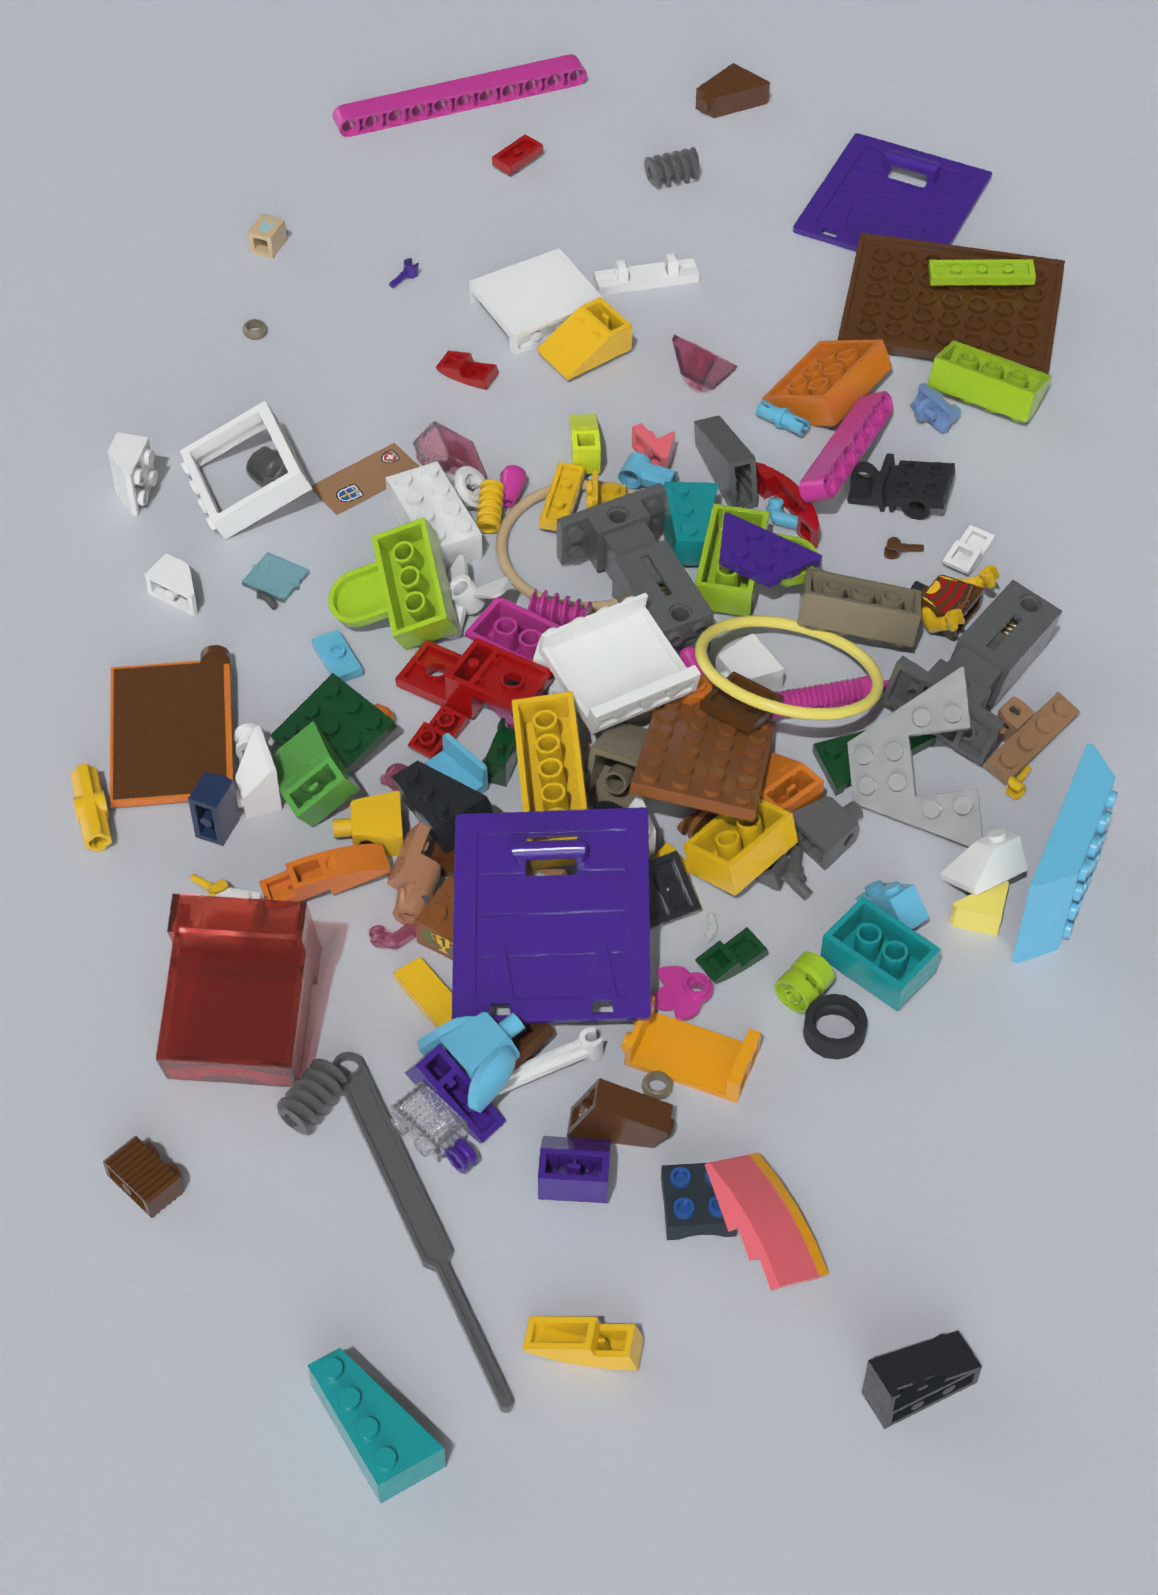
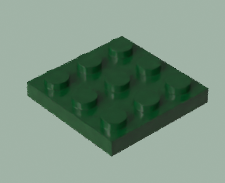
M332 673L270 737L273 742L281 747L314 721L351 774L392 733L397 725L394 720Z

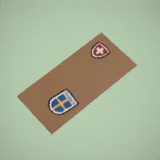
M392 443L311 486V490L338 515L386 490L385 477L420 466L398 445Z

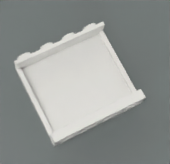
M560 248L469 281L470 302L480 301L509 336V350L514 355L540 346L580 306L602 297Z
M646 593L636 597H627L621 603L611 607H602L596 613L586 617H577L566 625L558 628L552 627L541 634L538 652L564 692L573 691L576 710L591 734L697 690L701 673L695 665L688 668L684 665L645 607L648 598Z

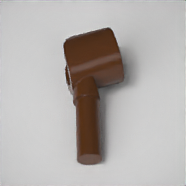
M891 537L887 540L884 556L887 559L893 560L900 556V551L923 552L924 545L901 543L899 538Z

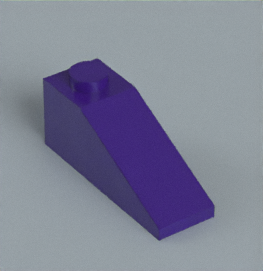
M440 1044L429 1050L405 1072L430 1102L480 1144L506 1121L491 1103L481 1113L469 1108L468 1092L471 1080Z

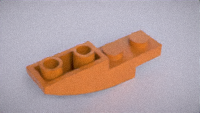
M382 843L352 845L319 852L286 863V871L259 881L267 908L272 913L327 890H331L332 894L335 895L388 874L392 869Z

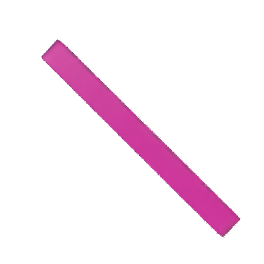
M568 54L343 104L334 109L332 117L340 133L345 137H352L581 85L586 80L587 71L576 55Z

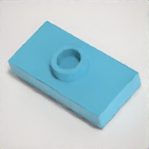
M339 630L311 639L312 647L330 675L334 673L344 682L363 675L360 663Z

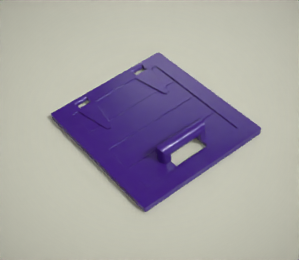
M855 133L794 224L793 232L852 251H857L861 232L952 245L992 179V172ZM894 167L927 176V184L922 188L888 177ZM824 232L831 233V234L836 235V237H833V236H830V235H826V234H823V233H824Z
M647 808L456 815L452 1020L458 1017L477 1016L482 1012H487L490 1015L491 1006L510 1005V1014L514 1013L523 1024L640 1021L651 1019L649 813ZM577 837V839L526 841V839ZM575 859L577 863L576 875L526 876V864L529 860ZM612 1002L613 1012H593V1003ZM509 1015L490 1016L499 1024Z

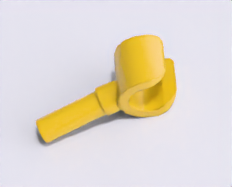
M1026 765L1018 776H1011L1005 793L1014 800H1019L1027 790V786L1023 781L1032 771V768Z
M192 874L190 877L191 881L207 890L210 897L219 894L229 887L223 878L215 883H211L196 874Z

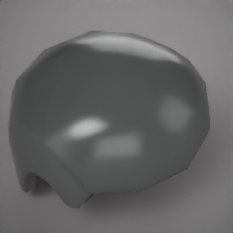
M263 446L255 451L247 461L246 472L248 476L261 487L288 473L277 448L272 450L267 446Z

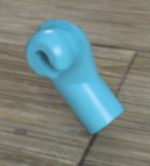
M771 497L766 506V511L770 512L769 517L772 522L779 526L797 530L798 516L785 513L784 509H782L783 500L778 497Z

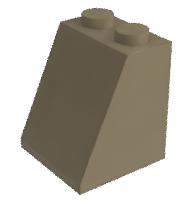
M621 722L607 728L591 746L585 777L589 804L595 805L599 801H611L623 808L630 806L636 797L635 794L629 793L630 785L648 729L627 722ZM640 796V797L643 798V801H644L645 806H646V804H647L649 798H648V797H644V796Z

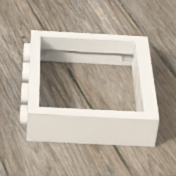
M266 401L180 450L184 460L181 466L189 478L192 477L189 484L195 494L201 497L197 499L201 509L205 514H209L205 519L211 530L217 529L225 540L312 489L278 418ZM267 428L288 473L219 513L199 467Z

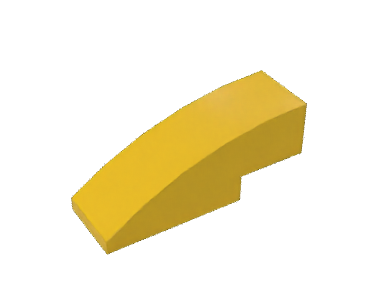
M529 1316L523 1350L526 1353L570 1364L612 1370L638 1371L644 1338L636 1324H601L597 1317Z

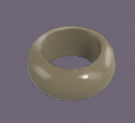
M252 319L243 325L242 330L247 338L255 340L262 338L266 334L267 327L263 321ZM259 328V330L252 331L250 329Z
M653 1071L643 1078L641 1087L645 1095L661 1100L669 1096L673 1084L671 1078L664 1072ZM658 1080L662 1081L666 1087L656 1091L651 1089L648 1084Z

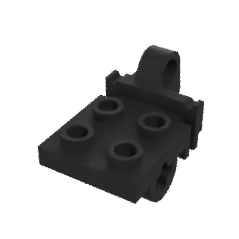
M889 453L886 454L880 471L869 462H858L850 476L848 504L879 505L880 512H884L886 507H889V512H894L895 507L899 506L902 507L903 512L909 518L923 520L929 516L931 508L944 509L956 472L955 463L900 460L899 465H895L894 454ZM859 472L867 473L870 477H863Z

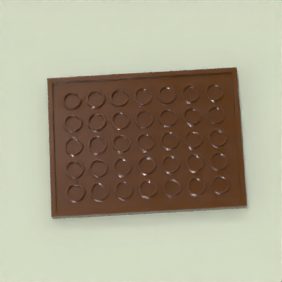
M861 232L838 340L883 339L887 353L934 360L935 356L955 340L1048 374L1065 260ZM1033 259L1035 285L930 286L929 260Z

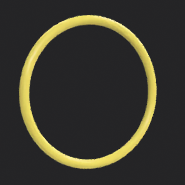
M742 616L725 619L704 630L695 646L697 663L705 676L714 685L745 704L781 716L807 720L849 718L872 708L879 701L884 690L883 675L875 661L864 650L832 631L821 628L816 630L808 629L801 624H797V620L774 616ZM766 627L794 631L828 642L854 657L870 675L872 688L869 694L862 700L841 707L811 708L780 703L753 694L725 678L711 664L707 655V647L716 636L739 628Z

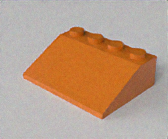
M883 339L819 341L762 400L780 408H788L791 410V413L809 420L810 424L814 426L835 427L839 425L858 398L868 395L870 390L892 368Z

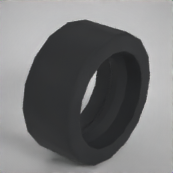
M829 994L815 999L811 1002L805 1013L803 1036L806 1044L814 1053L824 1058L837 1060L852 1056L859 1051L864 1043L867 1027L865 1011L857 1001L846 995ZM827 1015L842 1016L854 1025V1033L840 1039L827 1037L821 1034L815 1027L816 1020Z

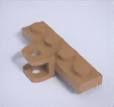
M1059 692L1036 713L1021 699L1011 697L999 709L996 715L1009 726V728L1002 727L999 737L1005 743L986 760L983 766L1006 786L1011 776L1015 777L1076 718L1080 711ZM1010 708H1015V709H1017L1018 712H1019V715L1017 716L1014 712H1012V711L1009 710V709H1010Z

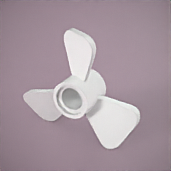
M462 554L459 555L447 572L459 632L445 637L450 640L459 638L466 614L472 615L480 611L485 605L486 599H494L501 596L512 581L508 577H502L479 587L468 576L467 559Z

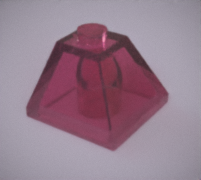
M674 334L672 342L680 373L682 376L690 379L688 385L700 391L704 387L714 390L736 370L737 365Z
M433 421L413 442L417 453L416 458L422 465L437 461L445 473L454 475L455 471L459 468L470 466L478 470L485 479L488 478L473 441L436 421Z

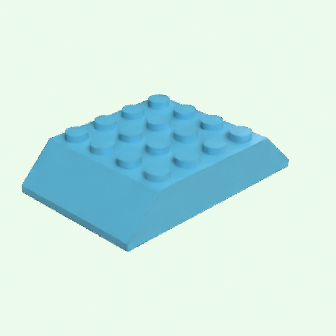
M1087 743L1030 884L1012 958L1013 962L1020 963L1059 949L1063 938L1069 940L1075 923V916L1079 914L1084 899L1083 895L1087 892L1093 876L1091 873L1096 869L1102 852L1100 850L1107 834L1104 830H1107L1112 816V812L1107 809H1113L1118 792L1113 790L1116 777L1094 744Z

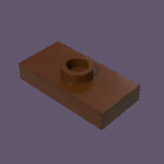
M523 1024L525 1029L511 1039L520 1052L513 1072L524 1061L530 1059L533 1053L554 1034L550 1024Z

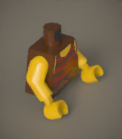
M986 566L980 571L979 575L967 579L938 575L930 586L915 581L910 589L921 591V621L928 632H939L954 642L981 608L985 585L990 589L996 585L995 579L1000 577L996 566Z

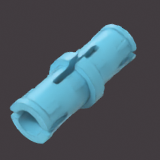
M762 400L761 404H758L756 408V416L771 421L779 429L785 428L803 437L810 428L809 420L794 415L788 408L777 407L765 400Z

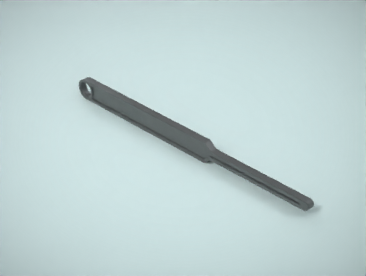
M343 1052L336 1056L333 1061L336 1067L345 1061H353L359 1066L355 1072L344 1074L347 1079L346 1084L338 1083L342 1088L345 1100L422 1266L436 1272L499 1409L503 1413H509L513 1409L512 1397L449 1266L452 1258L451 1246L361 1057L354 1052Z

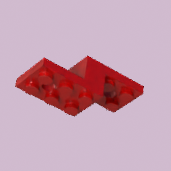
M478 638L473 640L462 655L426 640L397 675L395 682L396 686L440 706L444 704L473 719L485 702L513 714L512 700L541 696L553 681L554 675L547 667ZM437 671L443 672V674L440 676L430 675V673H435ZM514 680L520 683L516 686H509L505 684L506 682H512Z

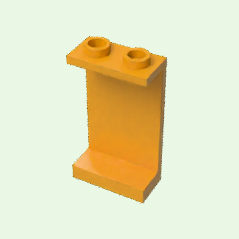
M651 996V1019L633 1021L635 1026L632 1033L627 1031L623 1038L621 1050L625 1051L624 1065L647 1073L661 1071L667 1074L673 1082L738 1103L760 1051L762 1032L749 1028L744 1041H740L654 1012L655 997Z

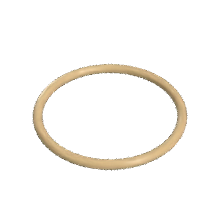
M583 480L580 491H587V480ZM598 481V484L610 483L605 481ZM551 485L536 490L514 505L501 522V527L496 537V555L503 574L512 581L511 584L519 592L530 599L535 588L526 583L511 565L507 553V539L511 527L518 517L532 505L546 499ZM626 487V495L636 492ZM538 591V597H541L543 592ZM615 598L592 602V613H596L602 607L616 605L618 602ZM582 602V608H585L588 602Z

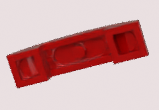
M756 462L757 493L763 499L771 496L781 498L784 502L783 506L791 514L798 516L796 534L809 541L817 549L819 520L813 504L803 501L799 486L790 478L770 466Z

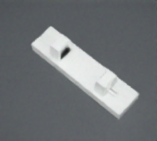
M670 253L665 254V262L627 267L625 260L615 261L614 269L594 271V282L600 295L696 283L699 282L700 274L694 258L677 260L676 254Z

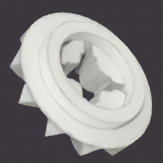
M463 466L455 471V476L451 479L455 485L453 488L459 498L463 500L466 508L471 507L473 510H476L478 499L480 498V483L486 479L475 468ZM467 487L475 489V491L472 492L471 490H468Z

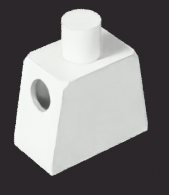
M753 633L726 649L717 657L716 670L725 678L735 671L772 691L780 690L783 687L784 668Z

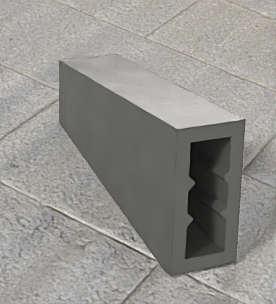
M720 415L694 421L695 446L715 483H719L718 489L727 506L747 509L758 507L755 456Z

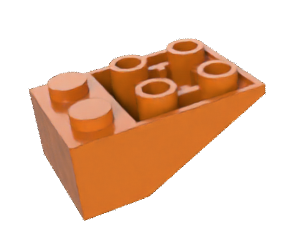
M769 752L759 798L788 812H793L822 799L824 780L802 762Z

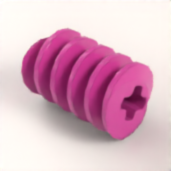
M537 588L534 590L528 606L529 611L560 626L566 625L577 617L591 615L593 608L591 601L587 603L585 608H582V602L579 598L574 605H571L570 596H566L563 603H561L559 593H555L552 600H550L548 590H544L541 597H538Z

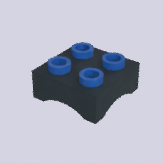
M707 1163L662 1165L661 1186L667 1240H680L696 1235L737 1236V1230L728 1232L705 1167Z

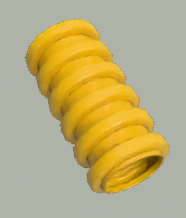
M490 479L480 483L476 525L481 532L495 533L500 530L502 500L505 490L504 484L500 481Z

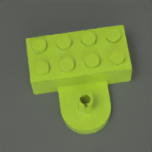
M713 504L695 585L713 612L750 616L757 582L719 565L724 514L728 512L768 530L770 512ZM775 533L818 553L809 541L801 537ZM813 565L801 569L800 575L791 579H784L780 585L791 587L801 584L804 581L806 568L817 569V567L815 568Z
M425 517L371 536L376 562L344 573L334 582L329 592V609L340 623L348 627H362L389 618L392 636L405 650L420 646L426 640L434 641L459 632L437 531Z

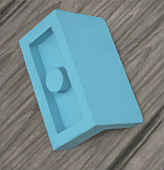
M449 733L442 736L443 751L425 762V764L482 794L488 790L487 766Z

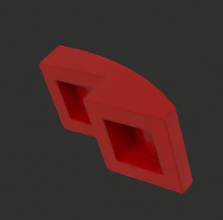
M448 350L436 366L437 371L445 376L481 389H487L499 374L496 364L473 362L471 353Z

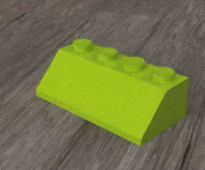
M953 340L935 356L927 385L935 390H939L943 395L958 397L964 403H974L984 407L988 412L1001 413L1009 416L1015 422L1027 423L1036 413L1052 375Z

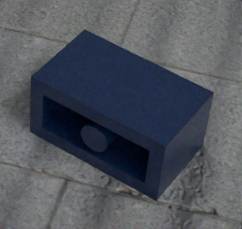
M205 771L188 798L195 837L224 846L240 820L234 780L224 775H216Z

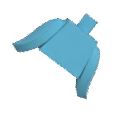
M482 1012L477 1016L458 1017L450 1020L420 1038L417 1043L419 1051L423 1055L438 1044L445 1049L471 1080L468 1092L469 1108L481 1113L508 1083L515 1068L516 1060L520 1055L511 1039L524 1030L525 1026L514 1013H511L497 1024L487 1012Z

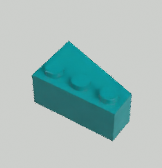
M664 481L663 487L666 490L664 536L683 566L699 565L719 483Z

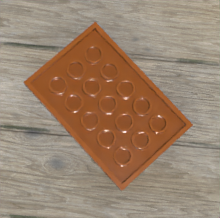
M676 699L654 708L629 793L754 822L776 722L767 719L749 735L700 710V703L690 705L681 703L680 699Z

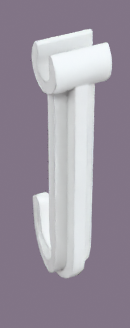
M585 1028L581 1031L579 1039L523 1062L512 1073L508 1083L499 1094L582 1059L589 1062L601 1059L604 1055L602 1038L597 1039L596 1028Z

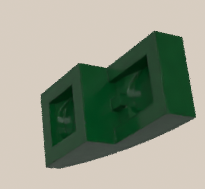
M746 927L725 944L721 940L698 956L695 962L717 984L748 969L767 956L768 950L752 931Z

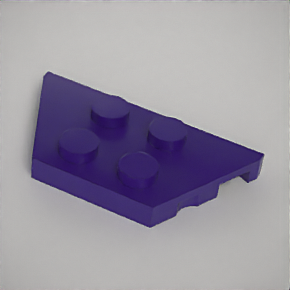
M728 512L724 514L719 559L720 566L771 588L780 584L784 579H791L800 575L801 569L813 565L816 568L822 564L823 555Z

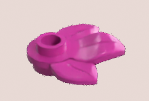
M665 966L657 969V975L664 986L652 995L655 997V1008L661 1011L674 1010L677 1020H686L694 1017L699 1012L701 1003L708 1001L713 994V984L703 973H690L682 966Z

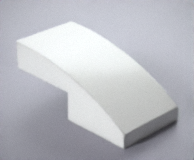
M970 524L960 541L956 539L943 559V564L964 574H970L994 544L995 535Z

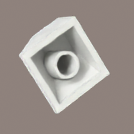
M260 725L254 727L235 776L238 808L242 807L246 819L282 810L277 771Z
M1002 828L991 830L987 833V836L975 841L940 873L941 880L969 893L978 895L1027 871L1028 868L1020 836Z

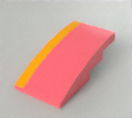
M759 1153L705 1164L728 1232L739 1230L749 1261L760 1259L771 1291L816 1280L829 1274L817 1243L799 1208L781 1180Z

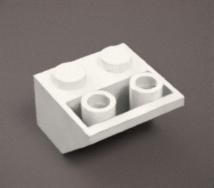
M117 432L107 451L115 492L133 516H138L142 506H145L148 502L151 487H154L158 480V472L154 469L153 464L154 450H151L149 437Z

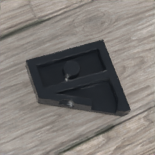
M677 850L649 861L650 930L701 910Z

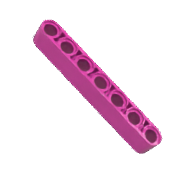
M887 391L858 398L801 479L799 491L804 502L812 503L830 499L838 493L892 414L893 402Z

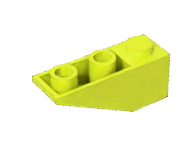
M570 414L572 464L586 466V474H592V471H598L599 474L601 447L596 414Z

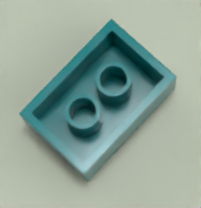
M862 896L823 935L820 956L832 967L898 1012L937 972L941 948Z

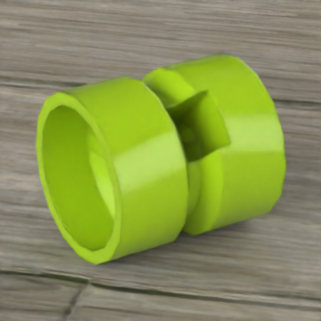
M805 951L795 960L790 969L775 982L774 991L786 1007L798 1013H805L811 1002L819 998V995L823 994L834 982L835 974L830 964L823 957L816 953Z

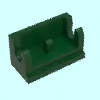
M501 718L497 726L498 732H496L488 753L482 762L487 766L488 783L507 787L518 758L515 728H507L505 718Z

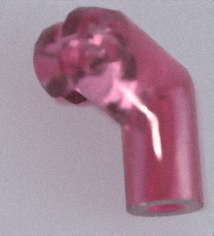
M409 922L395 932H386L384 926L375 925L370 928L368 935L371 938V944L376 948L396 950L416 937V928Z

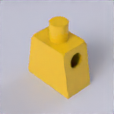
M400 791L354 799L350 802L351 818L332 820L334 838L352 837L353 845L382 843L387 856H398L403 844Z

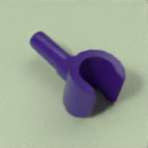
M411 258L405 259L403 271L389 283V286L394 288L406 278H416L418 276L419 263L412 265Z

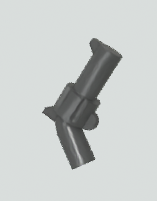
M794 846L788 850L790 853L789 863L786 864L784 874L781 875L780 880L787 882L805 901L812 895L813 891L805 884L807 877L803 874L804 867L801 866L803 849L799 846Z

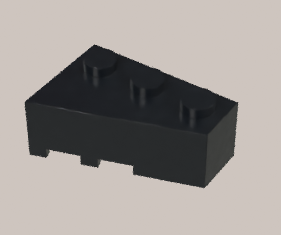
M418 760L391 776L397 790L400 791L402 801L419 822L431 827L429 835L444 853L455 847L456 815L494 813L486 795Z
M959 1331L940 1334L931 1340L868 1360L861 1393L882 1427L886 1429L976 1384L982 1365Z

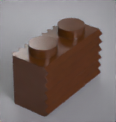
M134 1136L103 1161L107 1176L150 1218H154L157 1213H160L162 1209H165L167 1205H170L173 1200H176L183 1193L180 1181L182 1178L181 1172L172 1162L165 1164L160 1159L158 1150L150 1141L143 1143L137 1136Z

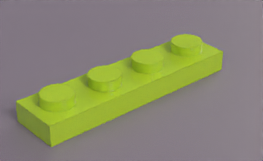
M1033 259L929 260L928 265L930 286L1035 285L1036 279Z

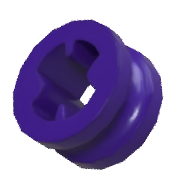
M458 1138L454 1142V1147L448 1146L445 1149L448 1161L460 1173L464 1174L468 1171V1165L474 1166L478 1162L474 1150L463 1139Z

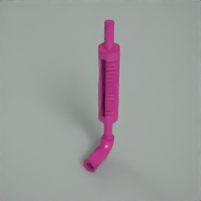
M863 676L856 679L841 680L840 682H830L829 684L824 683V685H813V687L805 686L786 691L782 690L781 692L776 691V693L784 696L783 703L811 708H833L850 705L865 698L871 691L872 681L870 676ZM884 680L883 692H885L889 680ZM772 714L769 719H777L784 716Z

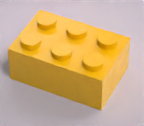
M759 798L754 822L719 814L685 842L683 847L689 873L736 896L798 842L793 813Z

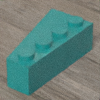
M341 1348L307 1365L311 1386L380 1504L446 1467L444 1447Z

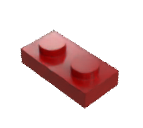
M525 134L492 156V165L511 175L542 154L543 144Z

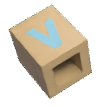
M261 214L248 231L250 252L274 258L287 241L285 220Z

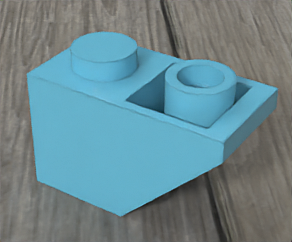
M878 880L868 884L864 888L865 892L855 897L858 901L864 896L911 929L929 919L914 884H901L899 881L884 883Z

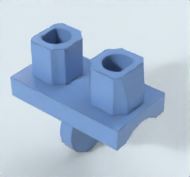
M926 383L919 384L918 394L910 405L915 411V417L919 421L926 420L942 434L948 432L950 425L956 423L961 414V409L958 406L949 404L939 390H933Z

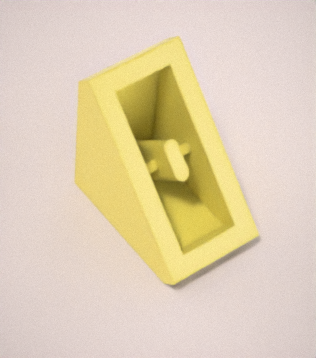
M1004 881L978 895L971 894L954 902L949 920L950 924L953 927L998 936L1009 881Z

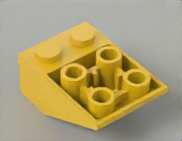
M599 297L580 306L537 348V353L568 381L631 350L632 324L602 297Z

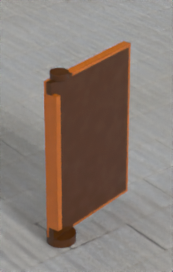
M220 645L207 646L200 653V661L111 667V808L189 802V796L205 771L216 775H224L234 780L230 652L227 648Z

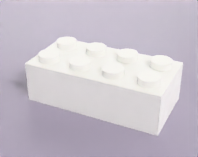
M437 461L385 477L387 502L400 524L403 525L425 517L437 531L445 570L450 569L456 558L461 554L467 559V563L483 558L482 533Z

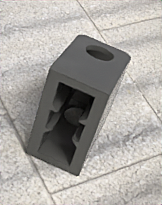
M826 796L791 812L793 813L798 838L796 845L801 847L824 871L827 870L855 843L859 826L857 820L863 816L861 807L855 801H851L842 807L832 797Z

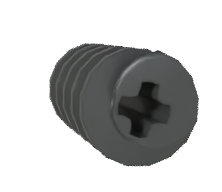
M692 147L690 150L682 149L681 152L676 150L671 154L664 153L662 157L660 155H655L653 158L646 157L644 167L647 178L653 181L656 188L660 187V179L663 180L666 186L669 185L670 177L675 184L679 181V175H681L684 182L688 180V173H690L693 180L697 179L699 157L696 148Z
M314 1059L310 1064V1068L303 1072L302 1078H298L294 1083V1087L290 1088L286 1092L285 1097L281 1098L277 1103L278 1114L281 1119L296 1132L307 1135L310 1130L306 1123L315 1125L318 1119L314 1113L323 1115L326 1112L323 1104L331 1106L334 1102L331 1094L339 1096L342 1093V1088L338 1083L346 1084L347 1079L345 1075L328 1060Z

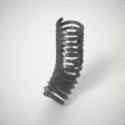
M256 591L257 599L264 600L272 610L278 608V603L270 594Z

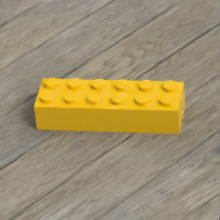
M573 691L512 700L523 812L589 809ZM577 837L526 839V841L577 839ZM575 859L530 860L532 870L577 864Z

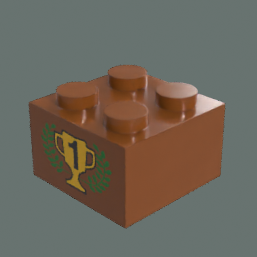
M448 876L415 919L417 943L453 960L454 877Z

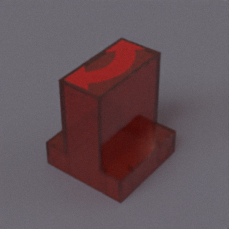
M172 893L167 933L172 941V950L156 1053V1061L167 1079L294 1087V1083L298 1078H301L312 984H318L322 951L307 902Z

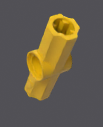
M88 764L77 765L76 769L70 772L75 794L73 802L78 824H81L83 842L86 849H91L94 852L106 850L108 845L112 844L107 820L109 813L104 791H101L99 774L96 767L89 766Z

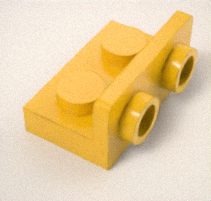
M592 471V480H587L586 509L626 495V485H619L613 482L598 484V471Z

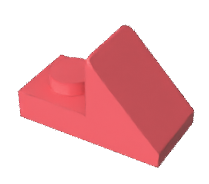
M642 423L633 426L632 448L636 452L646 455L652 464L669 469L674 454L675 432L673 431L660 438H656L655 434L649 431Z

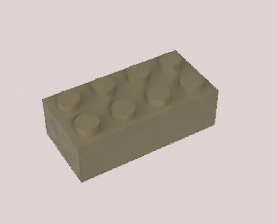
M806 568L799 597L797 624L812 630L819 628L831 630L837 635L850 634L860 636L866 641H885L896 647L914 646L921 620L920 590Z

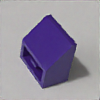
M543 1136L538 1168V1199L607 1203L611 1140Z

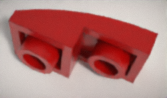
M442 704L429 724L423 722L408 743V748L429 759L433 758L443 751L442 736L449 733L457 739L469 724L468 717Z

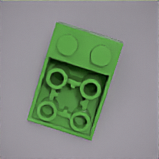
M314 721L271 754L282 796L295 816L312 828L361 790Z

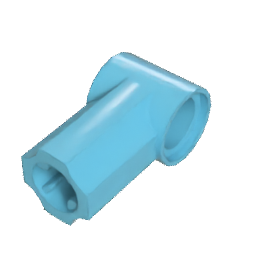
M639 452L629 455L618 474L621 484L626 485L630 489H636L640 485L650 487L659 483L663 486L664 481L676 482L678 477V471L652 464L646 455Z

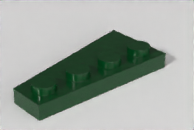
M864 731L813 744L812 752L835 796L843 793L845 787L851 785L847 742ZM933 734L910 737L912 756L934 745L937 737Z

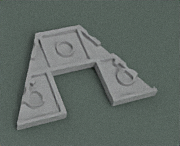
M965 667L958 668L847 742L853 801L858 803L860 807L970 847L975 841L983 838L978 789L916 796L910 741L912 736L972 729Z

